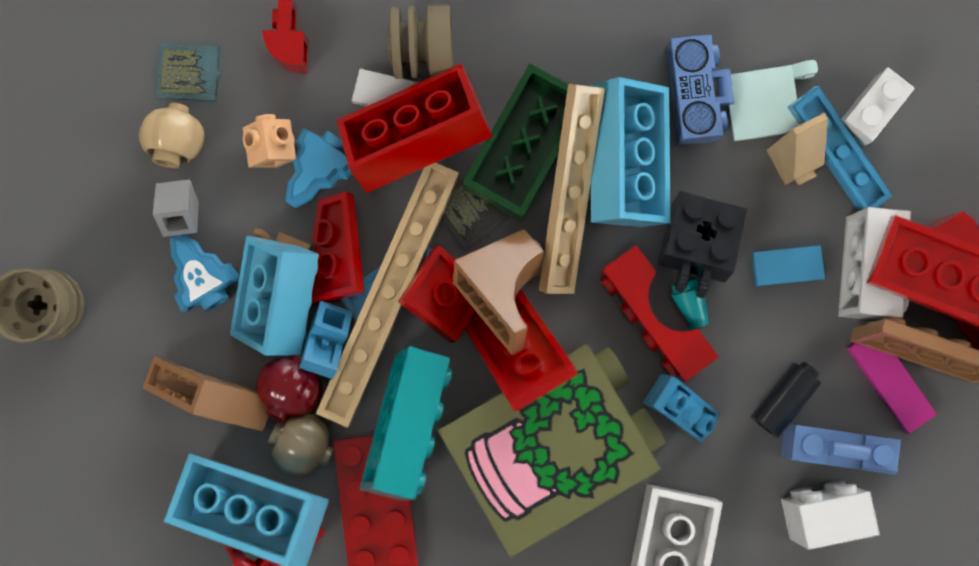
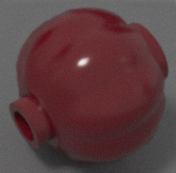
M289 355L288 359L278 358L272 360L261 369L257 378V393L268 408L266 414L281 422H285L287 417H299L311 413L318 405L322 395L321 381L318 375L299 368L302 359L299 356Z

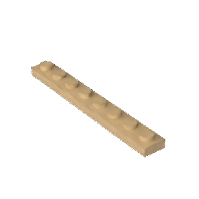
M433 163L423 169L340 357L337 372L334 378L330 380L316 414L347 428L350 427L402 309V305L398 303V300L420 268L458 181L459 172L438 163Z

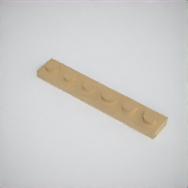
M568 84L539 291L546 294H574L605 88Z

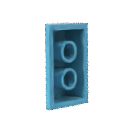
M246 236L230 336L263 355H301L303 342L306 338V323L312 304L311 295L314 278L318 270L317 261L319 254L297 245Z

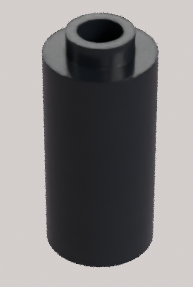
M802 362L800 365L792 363L750 416L751 419L765 431L779 438L821 385V382L817 379L819 372L805 362Z

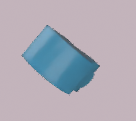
M320 301L303 344V355L299 368L331 379L334 378L338 369L342 347L348 336L352 311Z

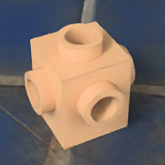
M264 114L255 117V122L243 127V144L246 148L249 167L278 168L296 160L295 139L290 120L276 119L274 114Z

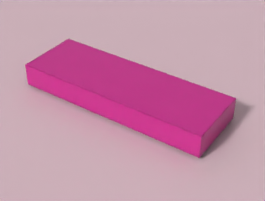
M856 343L846 348L904 433L910 434L937 415L897 356Z

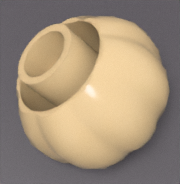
M171 102L168 104V108L155 109L144 118L139 130V140L144 152L153 156V163L168 168H179L180 163H189L202 150L205 136L203 127L196 118L188 113L189 108L187 106Z

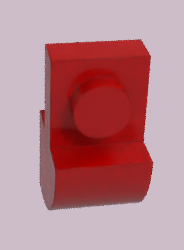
M278 0V7L272 10V27L276 30H263L264 43L281 67L290 72L307 74L309 41L304 31H296L297 7L293 0Z

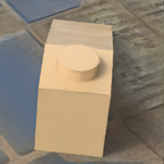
M825 113L793 128L766 150L785 185L796 181L799 186L817 177L814 170L824 165L828 118Z

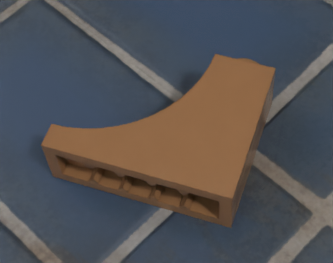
M525 229L458 258L454 262L453 284L511 355L524 349L527 326L516 308L515 297L529 280L540 274L544 256L541 244L533 239Z
M153 357L142 389L192 415L263 431L269 418L266 414L268 408L260 399L257 390L194 371L167 359Z

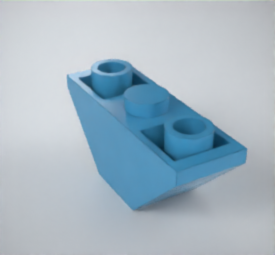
M660 374L643 401V404L701 443H703L707 435L713 432L717 419L720 416L715 409L681 381L665 374Z

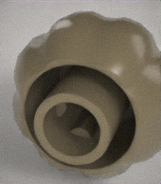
M313 413L299 417H289L287 422L277 421L267 442L268 445L274 447L270 456L274 465L281 472L290 476L307 475L318 465L325 467L334 448L328 446L329 430L327 425L320 417Z

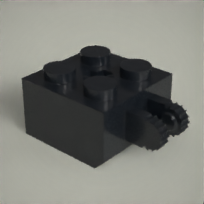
M683 191L678 193L671 205V224L666 226L658 265L678 270L675 291L683 293L688 284L689 273L699 276L696 285V297L704 299L710 279L725 283L735 270L747 208Z

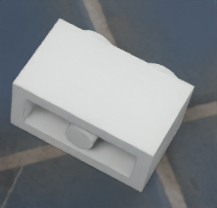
M889 67L873 78L841 118L860 148L875 140L915 89Z

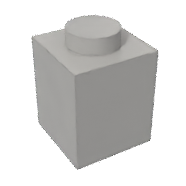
M190 179L156 183L153 216L162 236L197 233L199 201Z

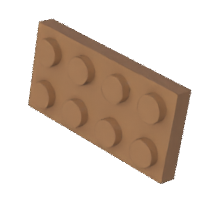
M886 316L884 319L876 322L869 321L866 325L853 328L851 342L897 356L898 358L974 384L979 383V350L971 348V343L960 339L947 340L938 337L939 333L935 330L928 328L914 329L906 326V321L891 316Z

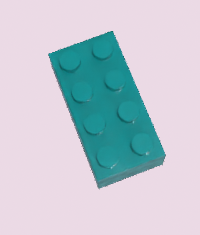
M411 346L394 355L359 490L397 500H415L416 494H421L426 474L422 472L425 458H430L435 440L431 437L434 423L438 424L443 411V403L439 402L442 389L448 387L452 375V369L448 368L450 358Z

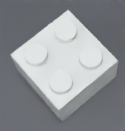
M834 481L824 484V490L812 492L811 488H800L790 491V497L781 498L790 540L807 549L880 535L870 491L857 488L856 484L846 485L845 481Z

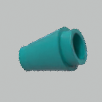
M697 276L689 278L683 293L675 291V283L671 285L673 289L671 296L691 330L709 324L706 298L696 297Z

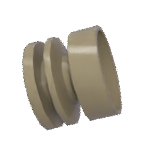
M450 4L427 5L425 21H418L414 5H409L408 21L404 22L401 7L391 6L390 20L387 26V49L395 79H404L405 63H410L412 79L418 78L420 63H427L431 77L453 67Z
M23 268L14 269L0 277V333L5 338L19 343L57 340L71 334L80 324L85 310L84 295L78 283L68 274L52 269ZM42 302L47 303V308L42 307Z

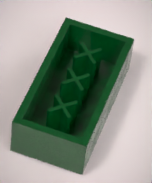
M529 63L491 131L493 137L485 141L462 182L464 191L520 222L523 221L558 159L568 89L567 83Z

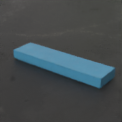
M819 86L812 87L787 107L799 125L823 113L826 114L828 127L825 163L858 211L867 207L878 208L893 196Z

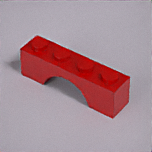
M635 245L600 271L603 278L599 281L611 297L616 294L622 302L623 306L620 307V310L631 324L636 322L644 332L640 337L651 352L658 351L664 360L660 364L666 374L677 378L681 382H686L719 357L699 329L676 331L667 328L655 318L649 305L648 294L650 284L657 272L638 246Z

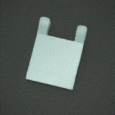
M808 60L793 65L731 74L734 104L728 105L734 142L783 135L799 126L787 108L797 100L794 79L814 77L818 72L817 62L815 60Z

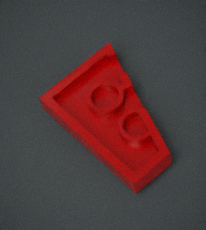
M345 191L320 199L317 204L312 241L315 244L314 252L319 255L317 261L318 270L314 278L311 295V307L319 305L320 301L328 303L365 293L354 194Z

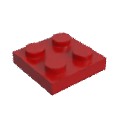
M438 245L432 248L398 300V303L452 343L458 340L473 316L475 309L453 284L454 262L456 258Z

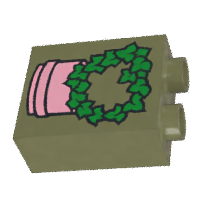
M587 343L567 353L566 355L575 366L578 375L516 412L512 409L503 392H500L440 427L438 430L510 558L661 470L652 452L665 445V440L645 408L632 415L628 414L616 391L630 382L622 365L609 347L594 355Z

